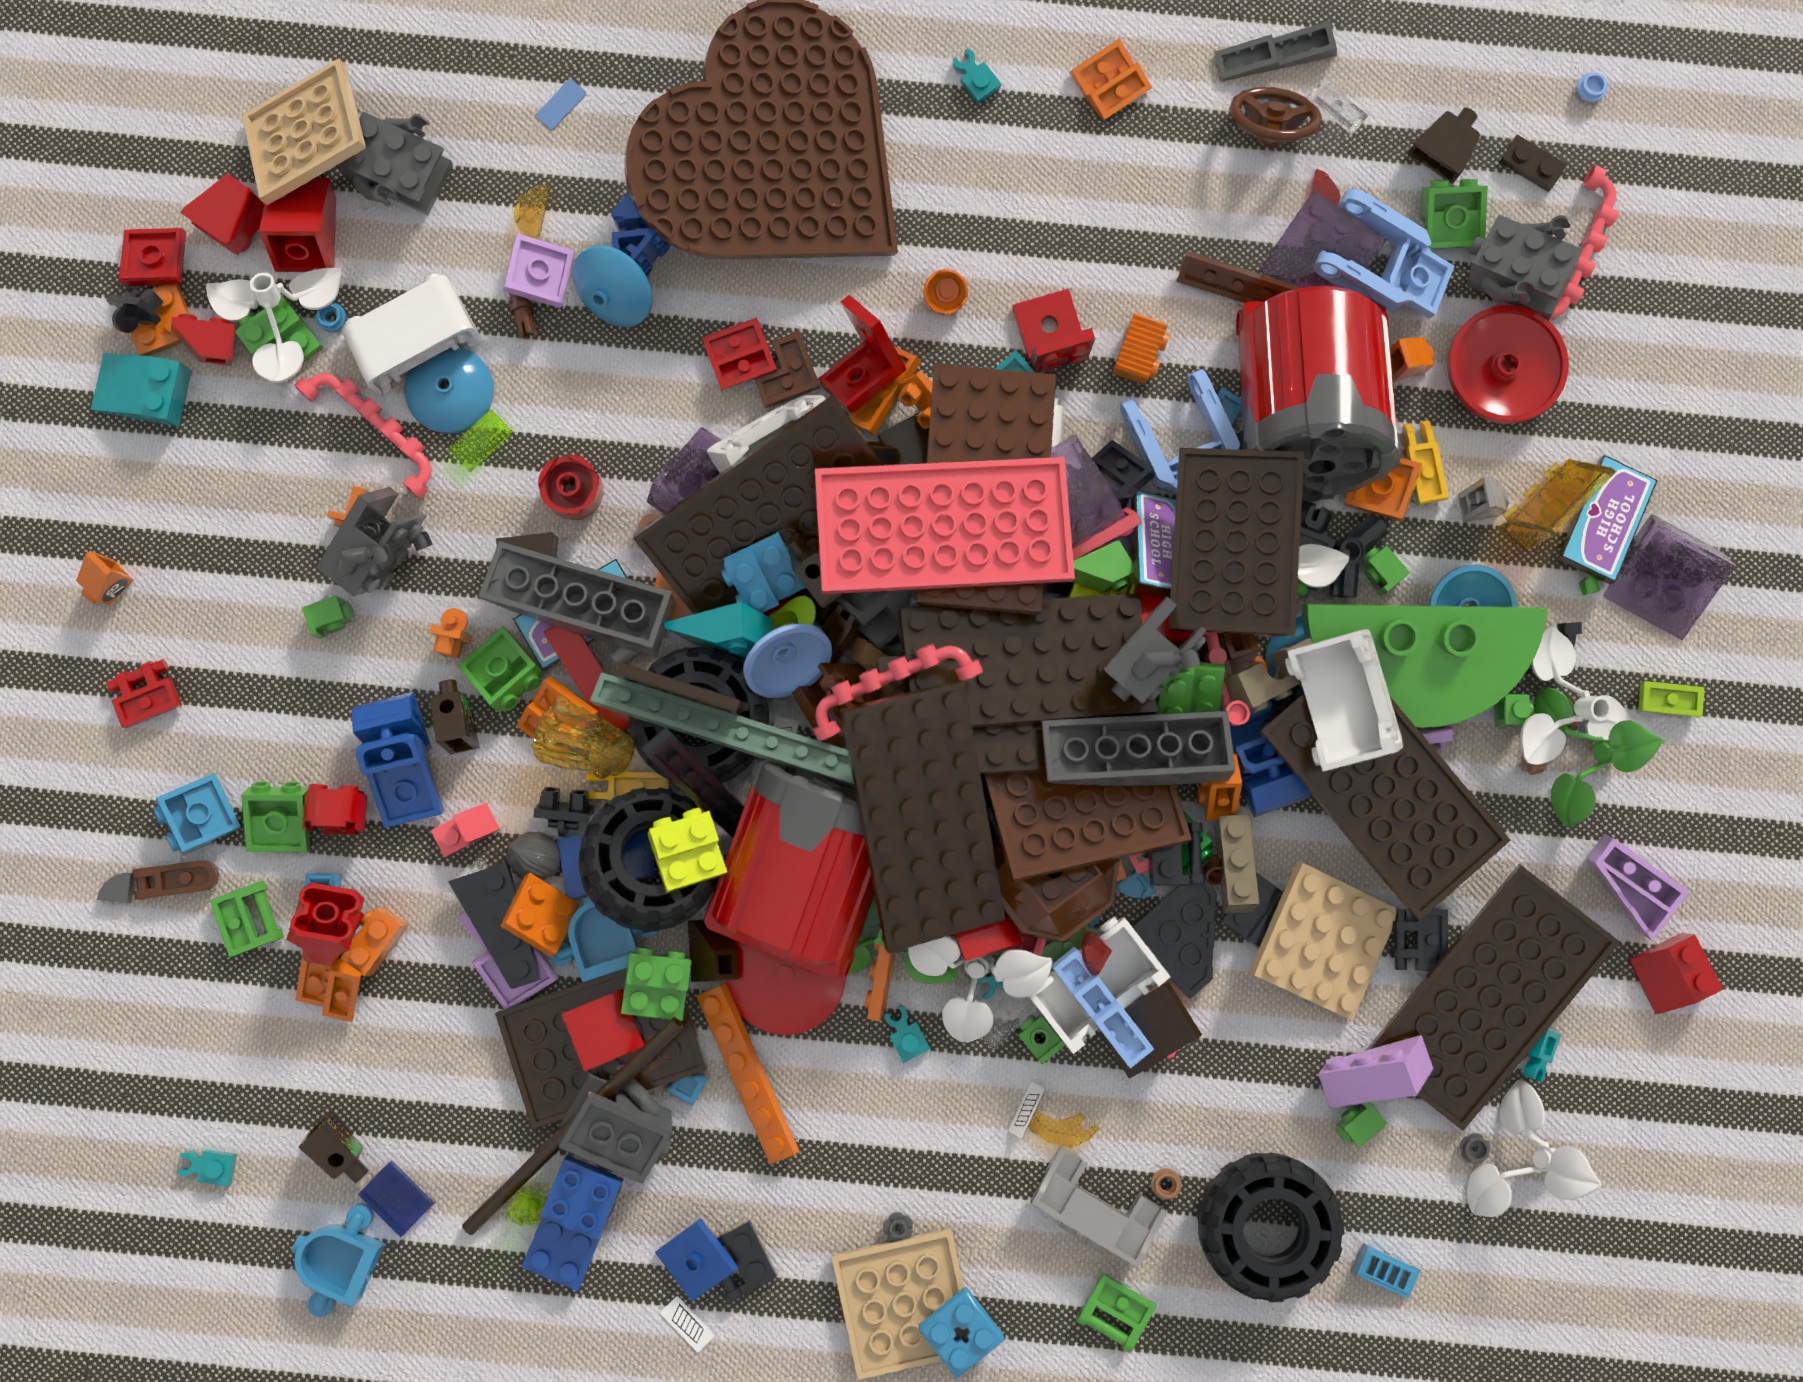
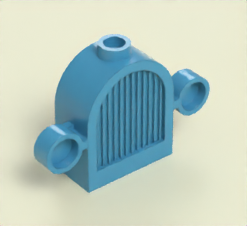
M586 897L581 899L583 906L571 918L568 928L570 944L562 942L557 954L549 957V959L556 966H565L570 964L575 957L581 980L585 982L627 968L629 951L636 952L637 947H640L637 935L651 938L656 936L660 930L656 932H642V930L627 929L617 925L616 922L607 916H603L595 908L591 899Z
M359 1203L350 1208L346 1215L348 1226L341 1224L325 1225L307 1237L300 1234L293 1245L292 1252L295 1253L296 1273L305 1286L316 1291L308 1300V1309L316 1317H323L329 1314L334 1309L336 1301L354 1307L362 1299L386 1244L359 1232V1230L366 1228L373 1221L374 1213L369 1205Z

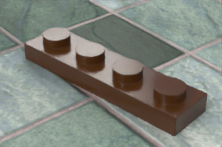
M1189 251L1186 252L1177 277V282L1245 304L1248 301L1264 302L1280 293L1299 288V286Z

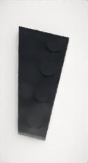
M505 862L448 881L510 989L542 980L533 946L501 927V923L517 892L509 863Z

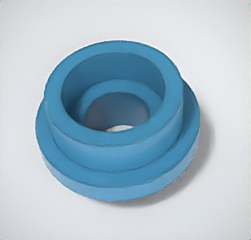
M334 302L325 308L318 309L316 313L318 325L327 332L340 330L345 325L347 318L345 310ZM336 314V320L328 322V316Z

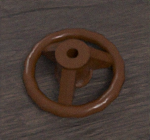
M1255 87L1243 90L1231 100L1229 106V113L1237 126L1243 131L1254 135L1259 143L1271 147L1280 146L1284 142H1294L1309 138L1319 130L1322 122V115L1317 105L1311 100L1294 91L1276 87ZM1256 99H1277L1287 101L1298 107L1291 109L1277 101L1262 104ZM1242 105L1244 106L1249 119L1245 115H1243L1241 111ZM1308 116L1310 117V122L1306 126L1295 129Z

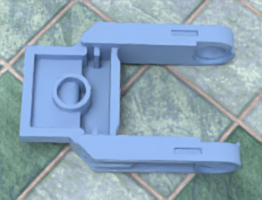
M1358 189L1345 191L1339 205L1341 213L1394 245L1395 250L1391 252L1381 278L1354 261H1347L1339 255L1326 252L1325 250L1319 253L1314 265V271L1337 287L1350 289L1365 295L1375 304L1385 307L1386 312L1406 304L1427 318L1436 315L1455 266L1430 251L1431 240L1426 229L1364 191Z
M1201 369L1187 375L1190 391L1215 441L1198 448L1238 450L1240 442L1206 372ZM1135 398L1121 403V414L1143 462L1154 470L1155 476L1152 478L1155 487L1177 494L1179 456L1167 463L1147 419H1143L1135 403Z

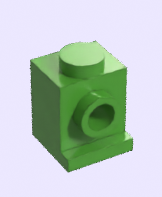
M1387 545L1379 551L1376 547L1372 548L1362 559L1364 561L1362 566L1365 568V576L1370 582L1381 587L1377 590L1380 596L1388 592L1410 573Z
M338 596L302 607L310 634L318 639L325 637L324 631L329 634L344 629L343 624L352 622L351 619L354 618V612L348 601L345 602L344 599Z
M1507 694L1494 705V727H1523L1525 721L1534 714L1530 695Z
M1032 1014L1018 1025L1021 1030L1017 1035L1041 1064L1045 1063L1065 1046L1040 1014L1036 1018ZM1037 1032L1045 1034V1040L1042 1043L1034 1041V1035Z
M1370 1102L1360 1103L1357 1108L1352 1106L1341 1115L1342 1120L1337 1124L1339 1127L1335 1131L1347 1145L1352 1142L1360 1148L1386 1126L1387 1122Z

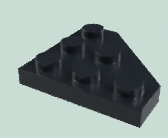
M1207 881L1204 885H1177L1132 926L1171 976L1172 981L1188 999H1191L1213 979L1212 962L1217 892Z

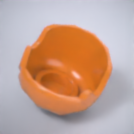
M942 269L928 277L925 282L923 295L926 305L932 311L942 315H951L964 306L969 289L965 278L957 271Z

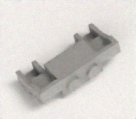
M1059 1146L1045 1170L1043 1179L1030 1200L1031 1204L1061 1222L1059 1227L1069 1234L1075 1236L1076 1232H1079L1087 1237L1085 1242L1094 1249L1101 1252L1105 1248L1139 1268L1159 1226L1167 1214L1166 1209L1138 1193L1127 1214L1123 1213L1077 1185L1088 1163L1062 1146Z

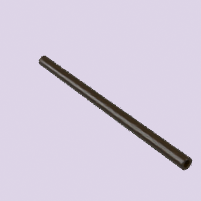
M672 1017L595 1094L611 1100L684 1028L682 1022L676 1017ZM573 1116L462 1224L466 1233L473 1235L561 1149L559 1148V1140Z

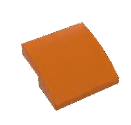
M1120 38L1069 71L1083 95L1103 120L1153 88L1139 63L1134 64Z
M549 676L543 681L534 700L525 708L516 726L564 762L574 750L598 711L552 676Z
M302 954L295 1000L322 1006L323 1016L352 1022L362 973L340 959H337L334 965L327 966L306 962L303 960Z

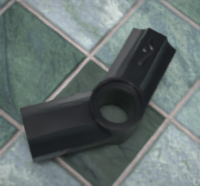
M1374 514L1368 515L1341 540L1335 542L1333 549L1343 553L1344 546L1346 545L1350 550L1348 564L1340 575L1330 584L1329 596L1357 598L1360 562L1372 547L1389 534L1385 523Z

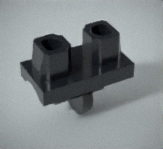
M129 287L122 296L111 294L106 300L109 305L117 307L112 315V322L115 329L119 332L131 333L136 330L138 324L156 326L161 321L156 311L164 302L153 290L146 289L141 293L136 288Z
M545 787L541 792L539 803L534 808V818L549 819L548 827L558 828V836L565 838L568 829L578 830L579 822L588 823L590 815L594 814V805H589L590 801L587 790H572L568 803L560 802L559 788Z

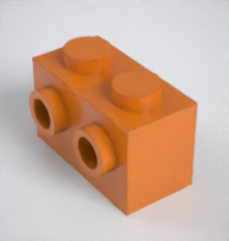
M1234 754L1236 771L1229 781L1200 783L1201 786H1197L1198 804H1203L1206 821H1216L1219 816L1237 815L1242 787L1237 754Z
M375 908L374 911L369 910L360 922V925L363 927L356 936H353L350 950L344 952L340 960L357 969L364 977L375 974L409 926L408 923L386 908Z

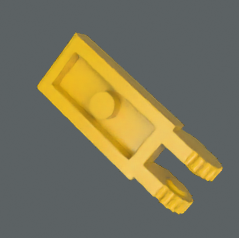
M1429 420L1422 421L1420 425L1424 444L1417 445L1414 429L1411 424L1403 425L1402 432L1404 444L1407 447L1405 448L1407 459L1422 463V469L1414 489L1417 506L1448 500L1449 495L1438 443L1434 439Z
M609 771V774H586V781L589 782L608 781V792L589 791V800L609 801L617 795L620 796L630 792L632 789L643 787L645 789H658V787L670 789V780L656 772Z

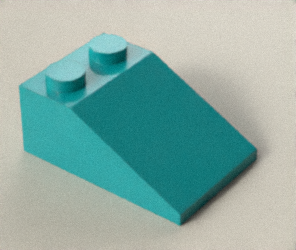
M103 353L91 410L180 427L192 370L179 361L152 356Z
M743 602L664 622L665 629L697 646L715 648L746 660L753 646L763 636L775 630L774 620Z

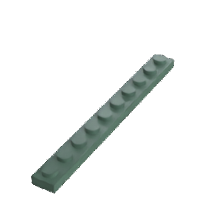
M602 672L590 699L593 705L854 787L846 749Z

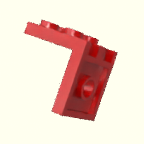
M1069 288L1012 305L1029 365L1035 373L1038 370L1042 372L1054 370L1061 365H1065L1068 361L1070 364L1079 363L1089 357L1095 342L1093 329H1081ZM1045 319H1052L1056 322L1057 329L1054 332L1047 333L1042 330L1040 323Z
M848 295L840 303L863 343L820 376L818 381L830 395H833L852 414L907 369L881 321L852 296ZM857 376H860L859 379L853 381L854 378H856Z

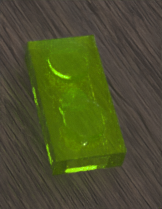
M490 409L448 450L471 472L503 443L513 431Z

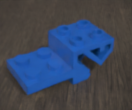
M627 192L612 212V218L618 232H612V246L631 257L647 277L653 269L652 264L658 256L663 257L670 249L671 244L658 236L648 226L636 209L630 194Z
M410 692L356 705L352 709L353 733L362 744L355 748V755L362 776L367 775L384 828L443 814L445 810L427 758V753L432 746L415 693Z
M1269 712L1253 718L1240 726H1230L1233 754H1237L1242 779L1241 791L1254 818L1310 798L1311 795L1258 732L1264 726V721Z
M567 1155L563 1159L540 1215L542 1217L521 1267L578 1291L614 1210L615 1201L620 1193L624 1178Z

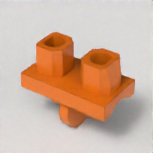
M920 370L899 384L902 391L898 398L904 406L911 407L915 405L919 409L920 413L917 416V422L923 429L929 427L932 381Z
M458 608L446 610L441 617L442 627L431 624L429 633L436 636L434 652L440 653L443 656L460 659L463 643L471 645L473 636L464 632L468 625V618L462 610Z

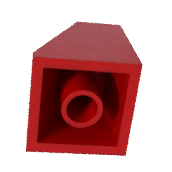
M314 178L289 192L284 197L277 199L269 205H264L259 233L275 272H307L322 268H334L336 196L330 178Z

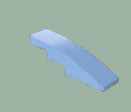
M1075 947L1052 964V969L1129 1068H1132L1154 1050L1121 1004L1114 998Z

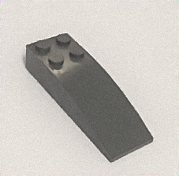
M501 541L497 544L478 595L482 600L535 620L653 657L658 655L666 631L664 622L670 620L675 605V599L671 591Z
M1228 711L1042 721L1047 783L1140 786L1229 781L1236 771Z

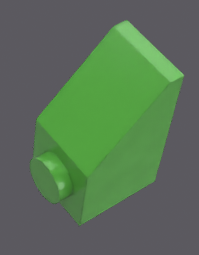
M1120 540L1074 560L1075 579L1070 582L1100 593L1111 589L1118 592L1130 585L1129 579L1134 575L1133 563Z

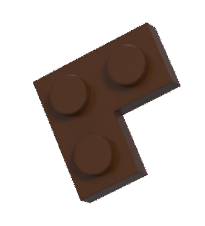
M800 331L772 341L782 369L754 379L765 409L820 389Z

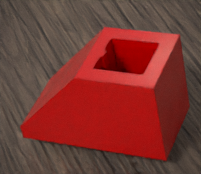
M179 314L178 317H172L171 331L199 362L232 365L235 324H229L228 320L222 318H210V321L197 320L196 316L190 314Z

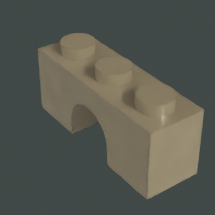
M1307 638L1294 642L1271 654L1276 665L1274 678L1267 673L1262 662L1246 666L1225 677L1224 682L1233 701H1243L1248 705L1251 712L1255 713L1268 707V700L1275 698L1277 701L1293 693L1291 688L1297 685L1299 688H1303L1301 680H1297L1295 675L1290 676L1285 659L1289 657L1287 651L1313 644L1311 639Z
M1250 815L1219 816L1214 825L1217 855H1221L1223 874L1220 888L1223 914L1254 912L1259 905Z

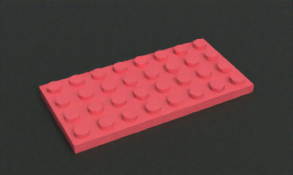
M1065 457L815 469L822 594L1070 582L1075 579Z

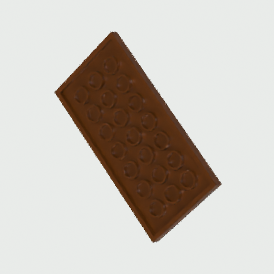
M934 364L926 464L1051 458L1056 375ZM1043 583L917 589L916 604L1040 615L1042 612Z

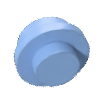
M1596 72L1585 74L1577 84L1579 96L1587 102L1599 101L1607 92L1606 78Z

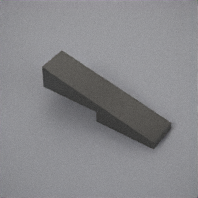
M1327 21L1275 38L1271 34L1216 51L1215 56L1223 82L1337 56V46L1331 23Z

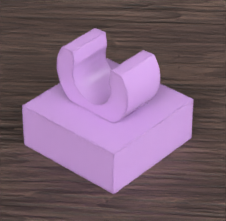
M1449 725L1425 728L1416 727L1430 744L1437 743L1440 751L1445 750L1446 742L1453 741V730Z

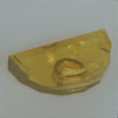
M536 185L533 189L518 197L514 206V220L522 235L540 240L551 189L549 185Z

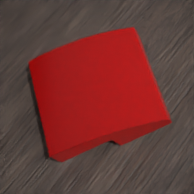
M757 317L702 337L721 391L777 371Z
M1006 914L1005 920L954 934L965 963L1023 944L1017 928Z
M623 989L562 1014L584 1072L645 1045L634 1016L621 1014Z

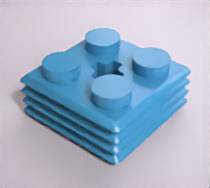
M967 1287L961 1289L919 1324V1332L955 1378L961 1377L1004 1341L1002 1331ZM959 1326L963 1330L967 1327V1337L964 1339L962 1337L956 1338L955 1328Z

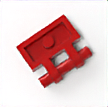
M164 659L154 663L153 661H148L142 664L141 668L129 673L127 671L121 672L116 675L115 679L106 682L107 688L111 693L119 689L121 690L122 696L111 701L122 728L127 729L182 706L172 678L167 677L159 680V673L168 670L167 662ZM146 679L148 685L134 691V683Z

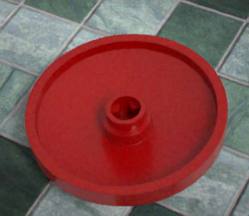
M1494 306L1475 314L1458 330L1451 342L1447 356L1448 378L1459 401L1476 416L1499 424L1521 423L1543 413L1558 399L1568 377L1569 358L1562 336L1548 319L1522 306Z
M735 940L733 943L737 949L738 979L726 980V985L739 1014L758 1029L779 1035L802 1033L825 1021L839 1004L845 989L846 978L830 979Z

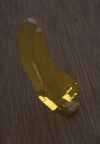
M1035 1110L1028 1125L1033 1133L1047 1143L1067 1147H1076L1090 1140L1099 1130L1094 1123L1088 1130L1081 1129V1122L1086 1118L1083 1113L1066 1119L1054 1120Z

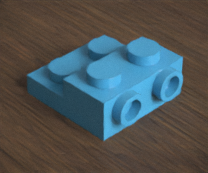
M779 532L724 558L725 569L721 570L727 585L729 587L732 585L736 587L739 595L735 596L737 603L743 602L760 613L779 605V600L806 588L792 570L790 553Z
M215 773L156 797L157 807L153 808V812L160 825L167 824L171 833L166 835L169 846L173 852L179 850L181 856L211 844V841L241 828Z

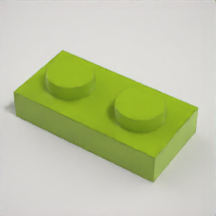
M1642 681L1640 682L1638 712L1695 718L1702 717L1704 687Z

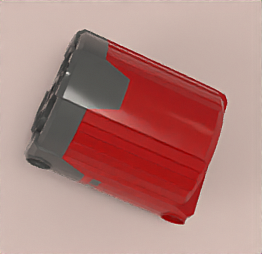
M1304 287L1280 293L1264 302L1248 301L1241 309H1238L1236 315L1244 436L1243 450L1304 452L1302 502L1334 499L1335 495L1358 490L1376 480L1381 481L1393 469H1397L1400 463L1401 449L1397 436L1388 336L1389 317L1386 313V308L1380 304H1375L1359 292L1341 287ZM1324 460H1329L1330 463L1324 473Z
M760 758L724 862L727 873L719 877L713 897L704 914V923L709 930L827 978L835 979L842 977L845 979L855 957L854 951L875 896L855 789L852 786Z

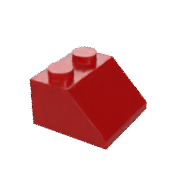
M1680 933L1628 959L1655 1014L1696 1004L1724 990L1695 934Z

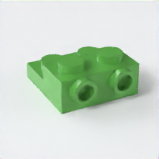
M1460 179L1459 185L1449 186V180L1430 181V187H1422L1421 217L1425 218L1424 229L1427 230L1431 240L1430 249L1471 247L1476 237L1486 238L1487 185L1478 184V179Z
M281 296L279 304L272 308L282 343L288 341L297 342L302 348L304 363L324 347L293 306ZM263 306L264 310L257 315L249 314L243 317L238 322L239 328L234 331L252 355L262 345L276 344L267 311Z
M504 626L458 665L488 704L499 713L515 708L519 702L518 697L526 690H535L541 684V677L545 674Z
M1200 662L1199 666L1184 670L1182 667L1173 678L1168 674L1161 682L1164 689L1155 698L1157 712L1152 715L1220 711L1225 664Z
M259 781L252 783L251 787L244 791L241 798L246 852H308L310 849L309 831L302 829L305 792L308 791L309 787H301L299 782H286L282 784V787H270V782Z
M637 947L636 952L629 951L621 1014L663 1019L676 1017L683 1021L692 961L690 958H685L686 952L667 950L666 956L655 954V949L647 947Z

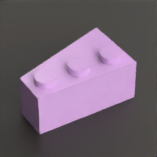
M1606 834L1601 837L1586 857L1641 934L1652 941L1689 894L1687 889Z
M1422 1035L1348 1056L1332 1057L1326 1061L1318 1075L1329 1106L1332 1108L1417 1096L1432 1072L1433 1066Z

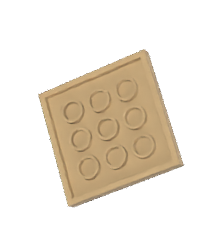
M339 58L242 115L259 199L266 205L284 197L289 192L308 183L310 180L366 148L347 68Z
M1297 861L1249 970V974L1353 1021L1392 931L1393 921H1396L1397 908L1303 862Z
M951 1228L911 1236L899 1241H889L832 1254L831 1258L858 1380L942 1361L919 1332V1324L964 1288ZM959 1326L955 1328L956 1338L962 1337L964 1339L967 1337V1327L963 1330Z

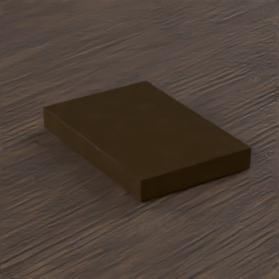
M1167 982L1124 1009L1154 1048L1151 1053L1132 1068H1129L1100 1031L1129 1079L1202 1036V1033L1170 982Z

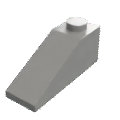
M1490 476L1481 478L1457 494L1463 523L1498 517L1507 512L1506 507H1508L1509 503L1507 492L1502 490L1501 482Z

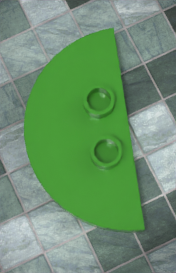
M1301 603L1304 635L1306 639L1310 638L1313 644L1359 630L1369 629L1390 697L1416 727L1421 728L1440 727L1470 719L1486 711L1504 698L1529 669L1541 643L1547 615V608Z

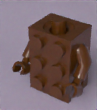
M820 663L817 667L824 676L820 682L821 686H798L792 692L793 697L813 729L818 726L815 717L816 708L822 699L833 694L831 687L846 680L849 681L850 686L861 682L859 675L867 671L860 664ZM879 689L832 707L828 712L829 721L836 719L841 731L821 740V742L847 750L840 710L880 700Z

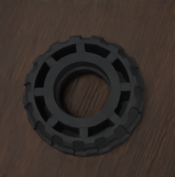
M701 646L686 647L660 657L647 670L738 699L744 704L741 717L769 725L767 698L758 695L750 689L744 678V663L729 653ZM629 716L630 735L639 755L657 774L672 781L641 749L666 727ZM667 728L722 783L737 777L757 758V756L713 742L703 745L689 744L682 741L672 729Z
M643 787L632 789L630 792L620 796L617 795L596 812L588 824L581 841L579 871L586 895L589 896L595 908L603 916H607L616 922L617 925L627 929L632 928L642 930V932H656L657 930L670 929L682 924L694 916L706 904L715 890L719 877L666 893L664 884L647 885L636 881L627 873L622 862L623 848L633 835L649 831V829L654 828L653 822L662 818L671 817L672 822L684 819L683 813L698 808L693 800L685 795L683 797L675 794L670 789L660 787L658 789H645ZM718 836V839H719V841H718V846H719V849H720V852H721V851H722V847H721L720 838H719V836Z
M1272 1152L1244 1155L1243 1158L1229 1162L1221 1168L1219 1174L1213 1180H1210L1206 1186L1197 1214V1233L1200 1245L1207 1261L1217 1275L1242 1295L1255 1300L1261 1299L1269 1302H1284L1285 1299L1293 1297L1298 1299L1309 1294L1310 1289L1318 1283L1322 1284L1329 1277V1271L1336 1261L1338 1262L1343 1249L1341 1247L1342 1235H1345L1344 1220L1339 1208L1341 1206L1326 1181L1316 1171L1301 1161L1284 1154ZM1279 1199L1285 1201L1294 1208L1299 1219L1298 1233L1294 1242L1288 1249L1277 1255L1262 1256L1257 1254L1248 1246L1244 1238V1225L1249 1213L1254 1207L1266 1200Z

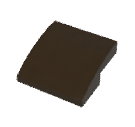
M918 414L894 425L877 436L879 441L898 448L893 465L927 463L929 427L926 429L921 427L917 422Z

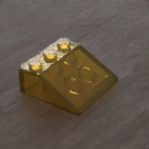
M1568 459L1561 464L1555 462L1543 473L1546 477L1540 485L1536 482L1523 493L1526 499L1519 506L1514 503L1502 515L1505 520L1498 527L1523 551H1526L1554 537L1616 471L1611 467Z

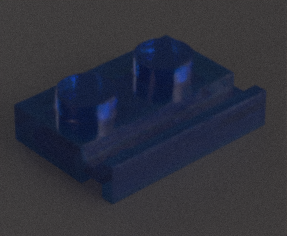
M393 1160L388 1162L368 1185L358 1193L400 1238L435 1204Z

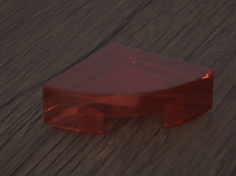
M1316 169L1313 175L1309 200L1337 206L1340 202L1339 189L1326 172Z
M1092 931L1085 932L1081 945L1082 959L1092 976L1099 975L1112 950Z

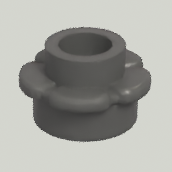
M1471 1133L1469 1137L1466 1136L1461 1140V1155L1467 1162L1473 1161L1479 1164L1488 1158L1490 1144L1487 1140H1484L1483 1135ZM1474 1145L1477 1146V1150H1476V1151H1473V1150H1472V1147H1473Z
M894 1212L889 1215L888 1220H885L883 1231L888 1235L887 1237L891 1242L907 1239L912 1236L913 1231L911 1228L913 1227V1221L908 1215ZM900 1225L901 1230L898 1231L895 1227Z

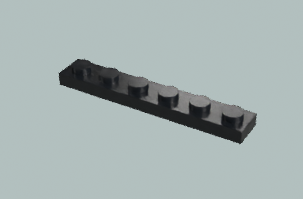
M667 728L663 729L641 749L705 812L710 811L712 819L733 838L744 804Z

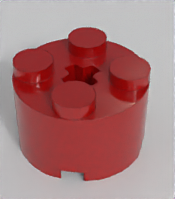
M566 455L550 460L542 468L538 478L539 491L543 502L561 518L583 520L591 515L601 503L604 489L602 480L593 466L580 456ZM568 484L571 486L575 484L576 489L568 492L566 486Z
M309 784V789L305 792L302 829L313 832L314 826L321 827V834L356 835V830L363 834L365 833L368 796L364 794V791L358 790L359 787L355 785H340L339 790L328 789V786L324 784Z

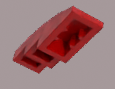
M556 626L545 630L546 638L588 704L598 711L596 716L609 735L613 737L629 727L628 715L591 704L590 699L601 672L607 673L583 635Z

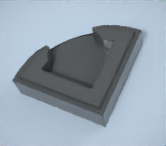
M121 873L108 879L101 887L97 900L131 903L134 882L133 874Z

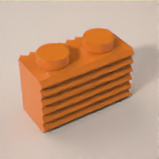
M1134 313L1112 374L1141 383L1142 385L1147 383L1149 377L1154 379L1160 362L1155 360L1158 350H1165L1170 334L1165 333L1168 324Z

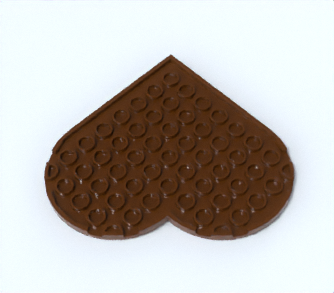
M756 0L750 2L746 7L734 14L732 13L717 29L706 52L703 81L669 89V92L661 95L656 100L653 99L644 108L636 120L627 141L624 170L627 187L636 209L658 236L689 254L721 260L895 256L898 253L875 70L866 48L861 47L852 35L854 31L838 16L832 17L818 9L819 5L806 0Z

